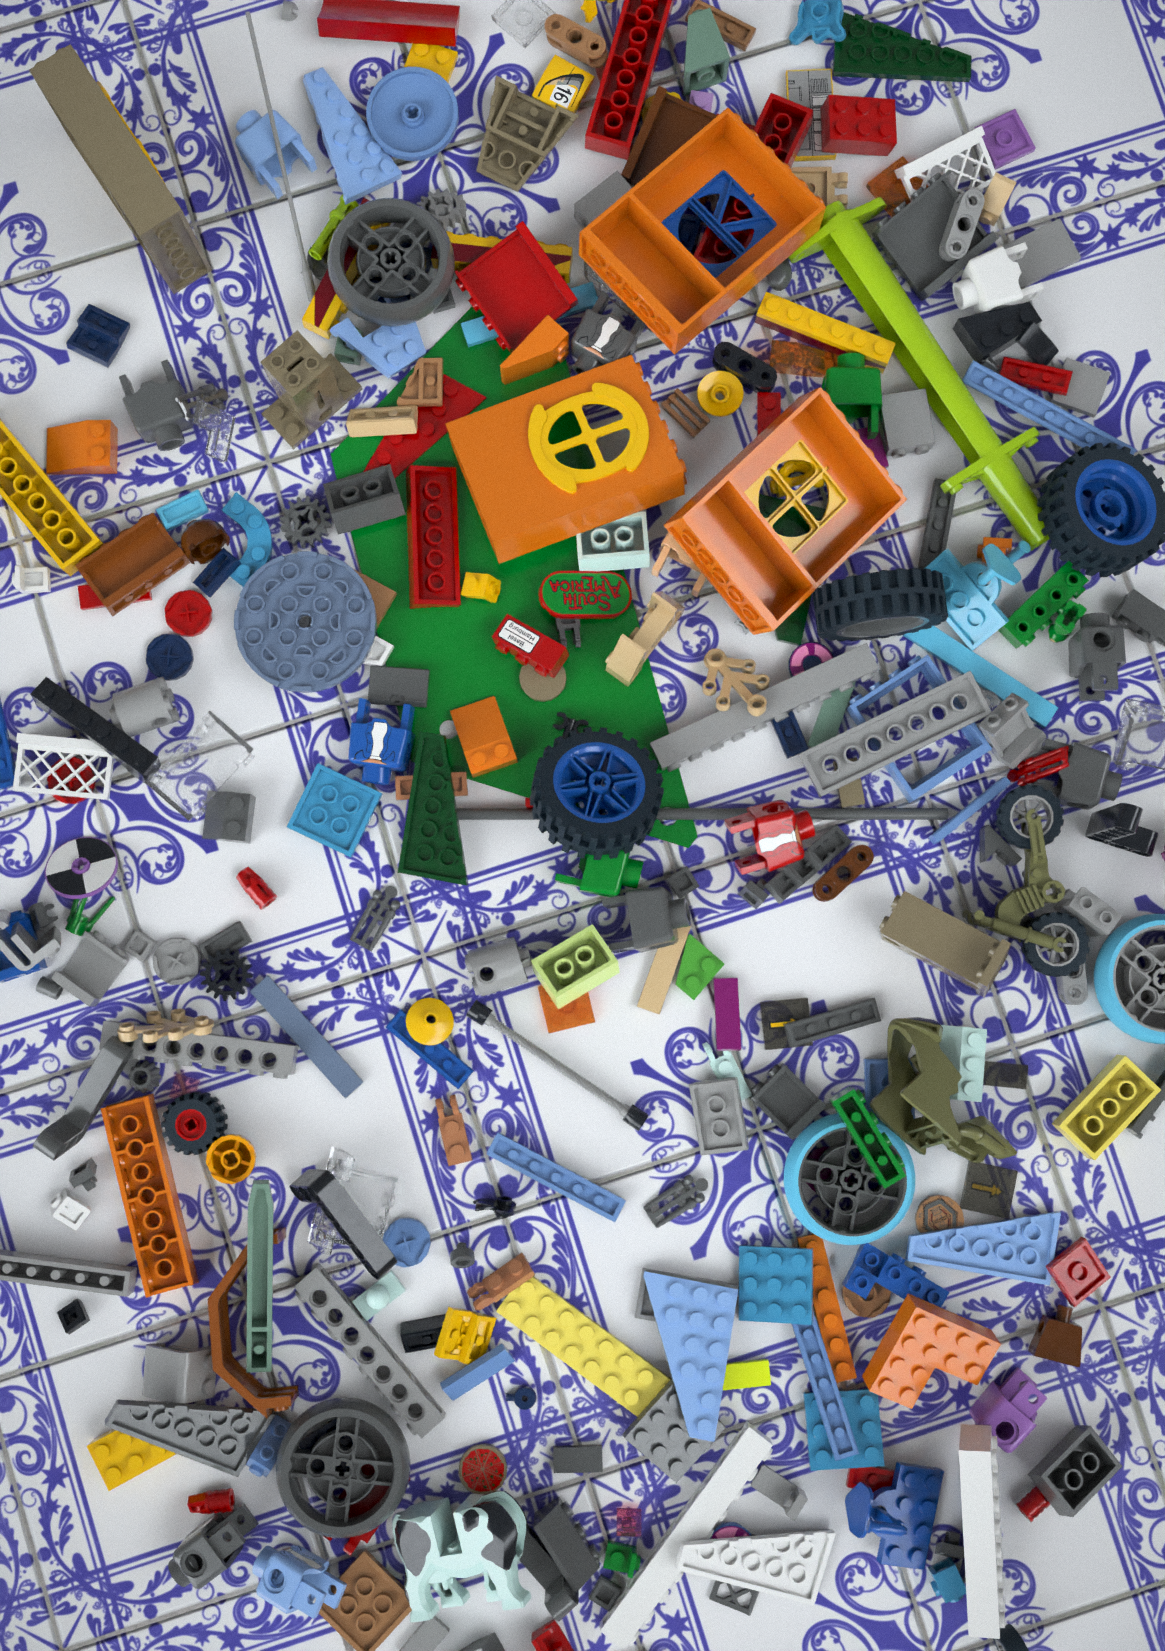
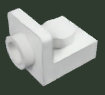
M65 1188L61 1193H57L50 1202L52 1217L74 1230L79 1228L91 1212L89 1206L72 1197L69 1190Z

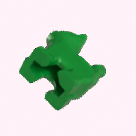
M1069 600L1063 612L1056 618L1055 624L1049 625L1050 641L1057 643L1066 640L1069 637L1068 634L1075 628L1076 622L1087 611V608L1080 603L1077 604Z

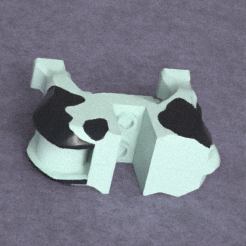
M506 1491L470 1494L454 1511L453 1515L449 1498L423 1501L395 1514L392 1521V1531L396 1548L405 1567L404 1589L405 1596L412 1609L410 1613L411 1623L430 1620L439 1611L438 1603L434 1600L430 1591L431 1586L441 1597L442 1608L464 1605L471 1596L469 1591L461 1586L456 1578H468L483 1573L484 1587L487 1590V1602L502 1600L503 1611L523 1608L531 1599L530 1591L522 1588L519 1583L517 1566L523 1554L527 1533V1518L519 1503Z

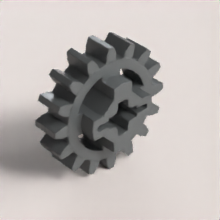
M306 496L303 502L300 497H297L296 504L289 501L290 509L283 508L282 511L286 516L280 517V521L284 523V525L280 526L282 532H286L285 538L287 540L292 538L291 543L294 546L300 542L301 547L304 549L306 543H309L312 548L315 546V541L322 544L321 536H329L325 529L332 527L331 523L326 521L331 518L329 513H325L327 510L326 506L321 505L319 507L320 502L318 499H315L312 503L309 496ZM317 513H319L321 518L320 524H318V522L315 520L317 518ZM309 519V524L305 523L304 525H302V521H308ZM291 520L296 524L294 532L291 529Z

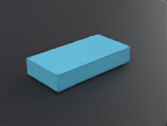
M198 489L156 509L167 532L210 512Z

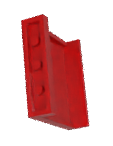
M524 221L515 226L516 230L463 270L460 272L458 270L454 271L458 277L455 282L462 292L467 290L471 296L468 301L476 312L481 310L485 316L482 321L488 330H495L498 335L495 340L503 351L507 348L510 353L524 341L547 315L555 321L579 304L578 299Z

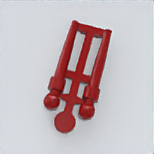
M1064 746L1037 757H1030L1017 766L1018 771L1015 769L1009 771L1007 778L1010 782L1017 781L1019 786H1024L1027 783L1032 784L1037 782L1038 779L1069 767V747ZM1061 760L1063 761V764L1041 771V768H1044Z

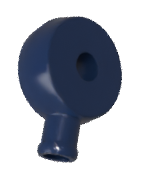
M529 1386L519 1387L514 1394L506 1393V1401H514L515 1405L520 1409H530L536 1403V1393ZM527 1396L528 1399L524 1400L522 1397Z

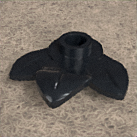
M499 1196L497 1199L479 1198L473 1201L476 1204L475 1211L493 1210L499 1219L513 1216L516 1209V1203L508 1196Z

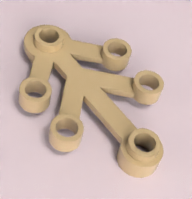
M721 649L709 650L704 656V665L709 670L706 681L702 685L703 693L707 696H712L716 693L717 684L715 680L719 671L724 678L720 696L716 699V708L719 711H727L730 708L729 696L731 687H733L747 703L748 712L753 716H761L766 711V698L759 694L753 695L743 683L755 684L758 690H765L769 687V677L765 674L753 675L756 663L752 659L727 658ZM729 667L740 668L742 673L733 672Z
M184 1009L172 1010L171 1020L161 1018L160 1011H150L146 1013L147 1023L156 1025L136 1027L133 1022H124L119 1025L117 1034L121 1042L134 1041L138 1039L139 1033H142L143 1042L145 1043L156 1042L167 1035L169 1040L177 1041L191 1033L198 1036L210 1034L212 1027H214V1020L204 1015L195 1018L186 1016Z

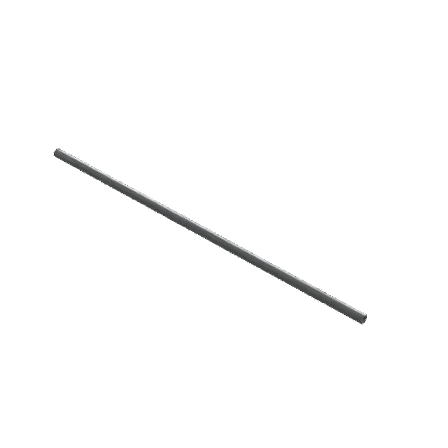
M457 808L459 820H534L532 816L533 808ZM660 808L656 820H725L747 813V808ZM792 808L795 813L807 810L812 820H948V808Z

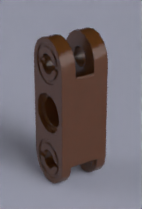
M857 845L850 849L813 884V896L821 902H827L837 897L871 865L874 859L871 848L866 845ZM858 854H861L863 856L862 861L858 860ZM839 867L847 869L848 878L846 880L838 877L837 870ZM823 886L828 887L827 894L823 892Z

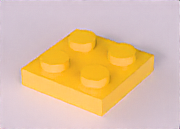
M412 44L404 67L429 69L449 83L458 59V52L439 45Z

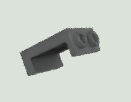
M782 1063L780 1066L776 1064L767 1073L770 1077L764 1083L759 1081L750 1090L752 1096L749 1098L791 1140H794L827 1105L785 1064Z

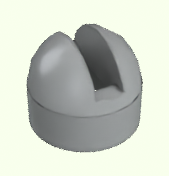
M284 0L281 19L287 21L295 20L298 15L292 14V10H298L297 5L291 1Z

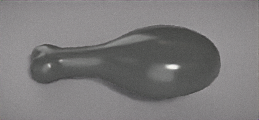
M788 258L766 276L768 284L776 291H782L790 284L792 269Z

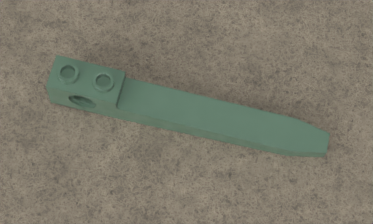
M253 1180L248 1202L246 1373L272 1372L274 1202L269 1180Z

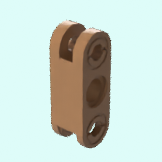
M553 14L546 19L545 32L551 46L592 68H600L606 64L608 53L604 38L560 14ZM574 40H580L578 43H573Z

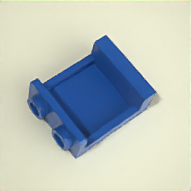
M21 910L11 912L9 926L5 928L10 935L12 925L19 922L35 940L39 939L29 913H22ZM0 950V983L48 968L44 958L30 970L21 971Z

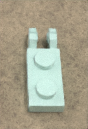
M707 1042L703 1043V1048L710 1060L709 1064L716 1078L737 1077L741 1101L752 1096L732 1053L722 1051L723 1055L715 1059L710 1044Z

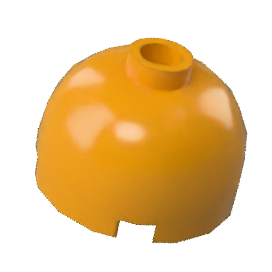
M235 1134L221 1136L213 1142L206 1156V1164L212 1177L225 1184H235L243 1181L251 1174L256 1163L254 1146L245 1137Z

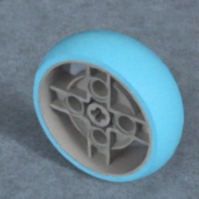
M1148 914L1136 917L1122 924L1105 940L1095 962L1094 986L1101 1008L1116 1027L1138 1040L1154 1044H1165V1027H1155L1142 1023L1149 1013L1165 1015V943H1151L1142 946L1134 939L1145 932L1165 931V914ZM1140 956L1145 960L1143 969H1140L1137 964ZM1118 961L1125 966L1123 983L1128 996L1123 1002L1119 997L1116 986V967ZM1158 974L1163 975V977L1161 978L1164 980L1163 983L1157 982L1159 980V978L1157 977ZM1144 990L1149 995L1146 1003H1143L1141 1000V993Z

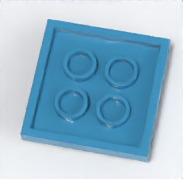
M317 763L287 828L352 858L383 794Z
M740 1245L739 1321L812 1325L813 1248Z
M869 1389L839 1390L859 1454L835 1461L814 1393H803L810 1471L885 1466L877 1394L870 1392Z

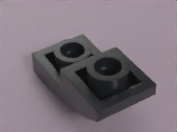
M1029 322L1015 339L1027 352L1026 355L1037 364L1048 365L1059 352L1055 344L1034 322Z

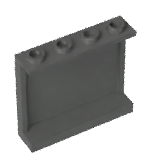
M950 170L943 175L940 172L928 180L930 185L925 190L922 186L910 195L913 200L908 204L903 201L893 210L895 215L890 219L888 216H885L876 224L878 229L872 233L873 237L921 301L930 297L961 271L970 259L980 255L999 239L994 231L987 234L978 222L965 256L951 262L941 258L939 255V245L954 202L959 195L947 179V176L951 173ZM959 220L958 228L964 231L965 224L962 220Z

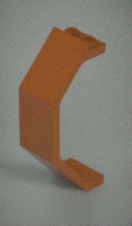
M286 1227L273 1229V1244H279L286 1238ZM246 1245L208 1298L213 1371L265 1418H268L273 1410H288L289 1406H292L299 1396L298 1385L265 1387L251 1373H246V1369L232 1354L228 1292L247 1265Z

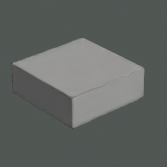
M136 929L123 950L138 960L145 962L158 942Z

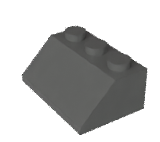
M390 464L323 484L338 535L406 515Z
M557 1497L534 1513L533 1528L575 1593L600 1568L599 1558L601 1555L594 1544L590 1545L586 1540L587 1533L580 1522L576 1524L572 1518L574 1513L568 1502L565 1501L563 1503L560 1497Z

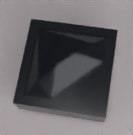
M80 1299L74 1300L57 1312L67 1334L73 1333L90 1321Z

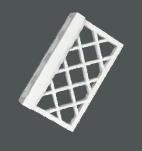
M982 126L972 129L894 170L897 179L901 178L910 201L913 200L910 195L916 190L913 189L909 179L914 176L923 179L921 186L925 190L928 180L931 179L929 176L934 166L943 169L941 175L948 170L957 175L953 187L959 195L964 192L957 189L961 177L971 181L968 190L973 188L981 190L990 184L996 171L982 138L985 135ZM976 144L980 151L978 160L968 157L971 147ZM953 156L962 159L959 170L949 167ZM966 161L976 165L973 176L963 173ZM980 167L987 169L990 177L989 180L984 182L977 179Z
M17 733L16 743L19 744L13 791L109 800L114 758L93 741ZM25 750H33L39 757L29 766L24 761ZM52 752L58 753L63 759L53 768L45 760ZM75 755H81L86 762L75 770L69 763V760ZM99 757H107V767L98 772L92 762ZM42 761L49 771L38 778L32 771V768ZM66 763L73 773L62 781L55 771ZM87 766H90L96 773V776L86 783L79 773ZM29 772L36 781L29 787H21V777ZM53 774L59 784L53 789H47L42 781ZM76 776L83 786L75 792L70 791L65 784ZM99 778L104 783L103 794H95L89 787Z

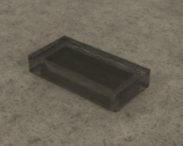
M985 1061L983 1085L1026 1089L1028 1065Z

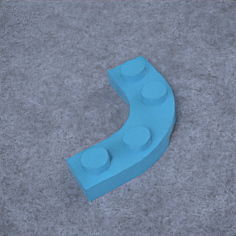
M236 492L223 507L222 511L245 530L248 538L247 549L239 560L241 564L229 576L244 587L249 578L261 566L270 561L273 546L271 529L262 513Z

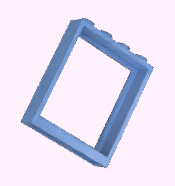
M918 655L908 662L910 667L903 671L898 668L889 674L890 680L884 684L879 681L868 688L870 693L864 697L860 693L849 701L851 705L846 711L855 724L858 726L866 722L860 711L920 672L924 675L932 689L946 683V680L929 655L923 658ZM955 697L953 700L954 707L964 709L959 699ZM975 723L960 729L971 744L970 747L912 785L908 784L894 762L884 766L909 803L992 749ZM875 738L869 739L868 743L873 751H878L880 742Z

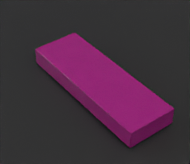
M714 978L716 1050L740 1051L741 1032L738 978Z

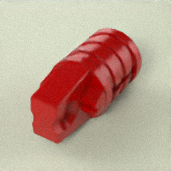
M246 867L237 874L236 878L244 891L259 906L260 910L265 909L277 898V895L268 887V884L251 868Z
M1035 1486L1015 1505L1029 1522H1033V1519L1037 1518L1051 1504Z
M232 1488L191 1495L188 1497L187 1503L189 1511L201 1514L233 1512L235 1507L234 1491Z

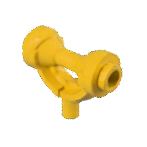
M790 460L785 462L778 472L787 484L793 488L802 485L814 473V468L807 462ZM794 472L804 473V475L792 478L788 477L790 474ZM820 479L813 486L815 488L823 487L824 481ZM770 480L771 493L776 494L778 498L784 497V493L776 483Z

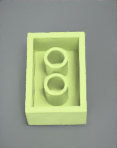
M593 924L531 960L534 974L558 1009L620 973L618 960Z

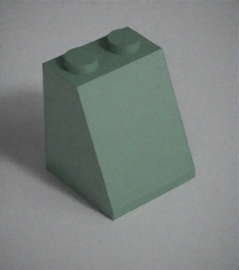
M711 8L705 10L698 9L691 15H688L682 89L684 96L691 94V90L700 91L727 80L730 56Z

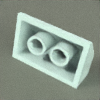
M941 1025L943 1033L939 1046L962 1076L958 1082L959 1093L950 1095V1099L982 1102L987 1029Z

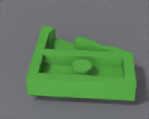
M689 934L686 939L675 985L692 1000H695L725 963Z

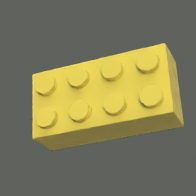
M1116 1055L1052 1122V1125L1086 1158L1096 1160L1161 1089L1127 1056Z

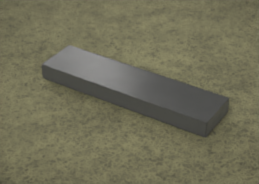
M935 478L933 482L918 563L919 570L927 567L946 550L956 493L951 495L950 492L947 494L943 492L940 487L946 481L943 479Z
M870 998L783 1025L789 1046L795 1047L879 1022L881 1017L875 998Z

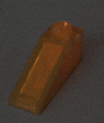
M772 340L769 349L768 365L781 374L824 378L829 367H837V357L839 355L797 342Z

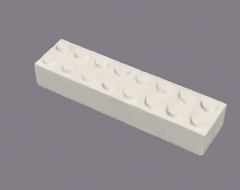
M961 1424L959 1463L969 1637L1000 1639V1628H1005V1597L1002 1569L1003 1551L1001 1548L1002 1528H1000L1001 1506L999 1505L1000 1484L998 1482L997 1436H992L991 1425Z

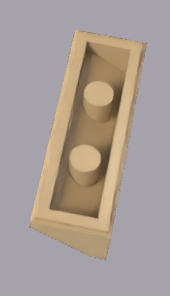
M418 406L350 409L346 421L349 436L366 437L415 434L418 426Z

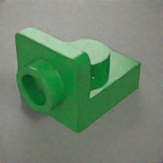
M608 1540L603 1568L627 1573L628 1578H633L634 1571H639L641 1556L637 1555V1546Z

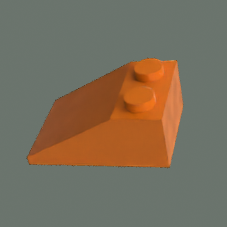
M547 315L500 365L502 383L506 385L552 368L557 362L562 363L569 354V333Z
M85 420L47 428V475L117 474L118 428L111 420Z
M495 696L450 711L473 778L518 763Z

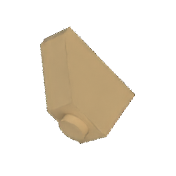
M997 172L994 174L984 194V206L979 217L981 223L992 226L996 224L1017 183L1016 181Z

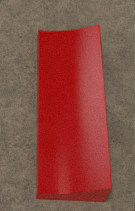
M323 0L320 14L317 17L319 37L456 47L460 6L386 0Z
M410 465L406 471L410 609L459 607L461 600L456 468Z

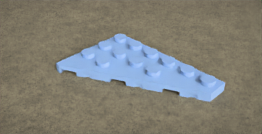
M644 1271L643 1278L688 1435L691 1438L715 1442L738 1289Z

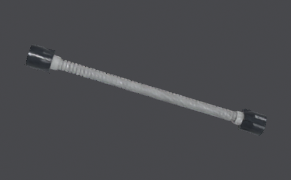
M478 1000L474 1002L466 1014L467 1017L481 1026L486 1024L487 1026H493L495 1030L498 1029V1032L500 1031L506 1037L508 1036L513 1042L516 1041V1044L518 1043L524 1049L526 1048L528 1052H531L534 1056L536 1055L542 1061L544 1060L546 1064H549L552 1068L554 1067L560 1073L562 1072L564 1076L575 1081L577 1085L580 1084V1087L582 1086V1088H585L588 1092L590 1091L598 1099L600 1098L606 1104L611 1105L610 1107H613L616 1111L618 1110L619 1114L624 1117V1122L637 1131L640 1130L649 1116L647 1113L633 1104L630 1107L627 1104H622V1102L619 1103V1100L617 1101L611 1095L609 1096L604 1090L601 1091V1088L599 1089L593 1083L591 1084L586 1078L583 1079V1076L581 1077L575 1071L573 1072L571 1068H568L565 1064L563 1065L557 1059L555 1060L553 1056L542 1051L540 1047L537 1048V1045L535 1046L529 1040L524 1039L525 1037L519 1036V1033L517 1034L511 1028L509 1029L507 1025L496 1020L495 1016L491 1014L493 1010Z

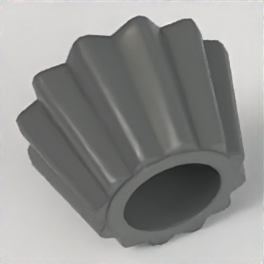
M144 1060L143 1062H137L134 1067H131V1073L128 1075V1078L130 1079V1085L134 1087L135 1091H141L144 1094L147 1091L153 1092L154 1087L159 1086V1080L162 1077L159 1074L160 1068H157L154 1062L149 1063L147 1060ZM144 1072L148 1076L147 1081L142 1080L141 1076Z

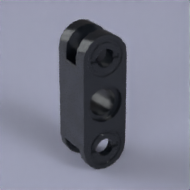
M721 342L715 347L712 364L716 370L726 371L735 375L743 386L755 393L773 391L777 380V372L772 366L730 342ZM746 365L750 368V371L743 372L739 369V366Z

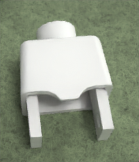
M1024 242L1004 249L1001 245L970 259L961 274V281L955 282L952 287L953 296L958 308L964 310L973 307L975 314L1038 298L1044 289L1042 282L1020 289L1018 279L1022 272L1018 263L1013 262L1023 257L1028 249L1026 243Z

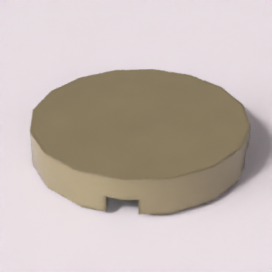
M530 664L522 666L519 676L521 688L532 700L539 702L552 701L564 690L566 673L563 666L555 678L549 675L544 677L534 670L535 667Z

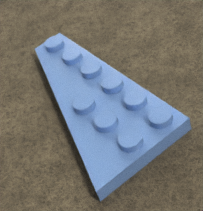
M322 67L305 74L303 83L310 104L313 105L315 110V118L317 124L320 125L322 138L331 165L336 171L337 182L342 189L345 205L401 179V170L389 154L383 151L375 142L367 125L325 69Z
M1055 1211L912 1234L908 1237L905 1260L1050 1285L1051 1274L1045 1266L1055 1256L1061 1212Z

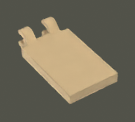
M791 167L792 173L798 179H802L807 184L808 189L815 196H819L823 200L825 206L835 201H841L847 210L848 195H835V187L838 189L847 188V172L832 173V167Z

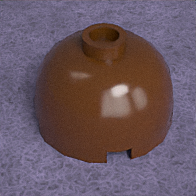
M199 519L189 522L181 536V548L191 564H195L194 561H198L200 565L212 561L222 550L221 548L224 544L228 547L230 543V537L223 527L211 519Z

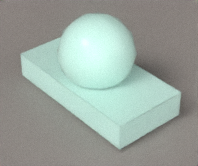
M391 1270L355 1298L352 1303L364 1319L368 1321L405 1292L406 1288Z

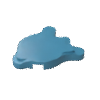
M802 1L798 10L797 26L789 35L791 44L799 45L809 35H812L815 44H820L828 38H832L836 42L843 41L846 38V32L841 25L844 15L842 1Z

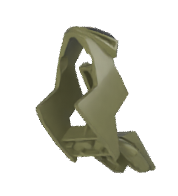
M921 1017L893 1019L888 1026L887 1037L889 1083L869 1104L877 1117L899 1136L901 1140L922 1155L926 1154V1148L943 1143L948 1150L973 1163L983 1162L987 1154L999 1160L1015 1156L1017 1151L985 1116H978L960 1123L956 1122L950 1106V1095L959 1093L958 1082L962 1076L939 1046L943 1033V1027L940 1023ZM912 1045L915 1047L916 1054L910 1060L920 1072L918 1075L914 1072L908 1059ZM914 1107L924 1116L914 1119L911 1113L912 1108Z

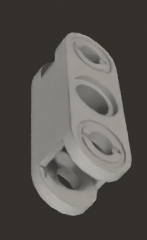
M969 189L957 196L939 245V255L943 260L951 262L966 255L984 206L985 199L980 190ZM959 220H962L965 224L964 231L958 228Z
M1068 933L1064 938L1066 939V942L1072 943V939L1070 937V934ZM1072 947L1063 948L1064 953L1067 955V957L1069 956ZM1056 952L1054 962L1063 961L1064 959ZM1085 963L1081 964L1080 969L1071 976L1056 977L1059 999L1067 1005H1080L1088 997ZM1072 990L1075 992L1074 996L1071 995Z

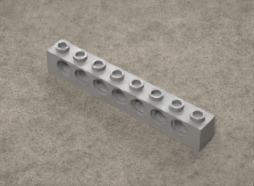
M103 1021L99 1050L103 1048L110 1037L115 1036L118 1038L117 1030L119 1025L124 1022ZM134 1024V1026H136V1027H138V1026H148V1025ZM142 1033L138 1034V1039L134 1040L130 1046L134 1049L130 1057L131 1059L145 1060V1056L154 1057V1062L168 1063L169 1059L178 1060L177 1065L192 1066V1063L195 1062L202 1063L201 1068L216 1069V1065L225 1066V1071L239 1073L240 1069H248L249 1074L264 1076V1072H271L273 1077L287 1079L288 1075L295 1074L299 1047L293 1044L216 1034L198 1036L193 1033L184 1036L181 1040H177L180 1043V1051L177 1054L171 1051L170 1045L173 1041L168 1039V1035L156 1041V1048L154 1050H150L147 1047V1043L143 1042ZM198 1043L204 1047V1054L201 1057L197 1056L194 1052V1047ZM221 1046L228 1050V1057L225 1060L220 1059L218 1056V1050ZM245 1049L252 1053V1060L249 1063L244 1062L241 1057ZM269 1052L273 1053L276 1057V1063L273 1066H269L265 1061V1057Z
M321 1264L317 1265L294 1286L297 1290L295 1294L302 1303L307 1302L314 1318L319 1322L323 1321L330 1337L335 1341L339 1340L346 1356L351 1360L354 1358L357 1361L362 1375L367 1379L370 1377L376 1384L374 1386L375 1390L381 1397L384 1398L386 1396L392 1403L390 1405L391 1409L397 1416L400 1417L402 1415L408 1422L406 1426L413 1435L416 1436L418 1434L422 1439L445 1418L446 1412L370 1322L364 1319L352 1301ZM323 1290L327 1295V1299L325 1301L317 1300L315 1291ZM339 1309L343 1315L342 1319L335 1320L332 1318L331 1310ZM347 1328H355L358 1331V1337L355 1339L350 1338L346 1333ZM365 1346L371 1347L374 1350V1356L366 1357L362 1352V1348ZM381 1365L387 1366L390 1369V1375L382 1376L378 1372V1367ZM397 1384L403 1385L406 1388V1393L403 1395L397 1394L394 1391V1386ZM417 1403L422 1407L423 1411L415 1414L410 1410V1405Z

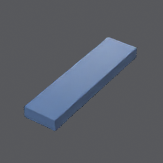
M1003 777L996 781L932 833L928 839L933 845L940 842L1011 784L1009 779Z

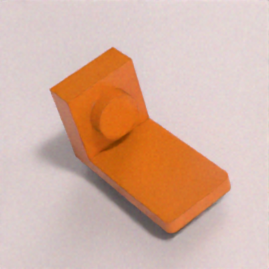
M983 537V543L978 544L977 558L981 559V562L986 563L982 549L988 544L996 545L1006 556V554L1011 552L1012 539Z

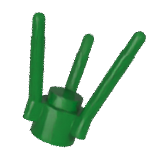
M110 897L90 922H87L89 917L82 914L87 898H82L78 909L79 899H74L70 914L66 920L68 923L65 929L78 936H83L85 931L91 932L93 925L110 907L115 897Z

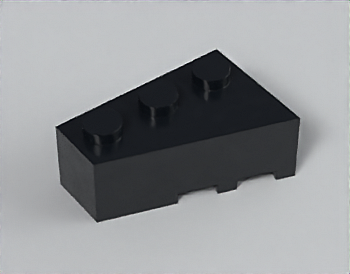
M1029 301L958 318L953 331L972 359L979 364H983L988 358H993L1017 343L1015 339L1029 322H1034L1039 326L1042 319Z

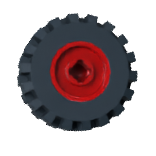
M196 1091L174 1099L175 1101L167 1106L168 1110L162 1116L165 1118V1121L161 1122V1128L165 1127V1132L162 1134L163 1137H168L169 1139L166 1143L169 1146L174 1145V1150L178 1153L183 1151V1155H199L208 1151L212 1143L221 1136H225L224 1131L228 1127V1124H225V1120L228 1119V1115L223 1113L225 1107L223 1104L219 1105L217 1103L219 1101L217 1097L212 1098L210 1093Z

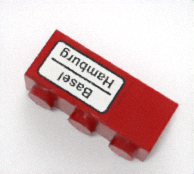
M506 614L492 636L495 648L503 654L509 652L515 656V660L525 666L530 664L535 667L534 670L544 677L549 675L555 678L569 657L567 647L509 614Z

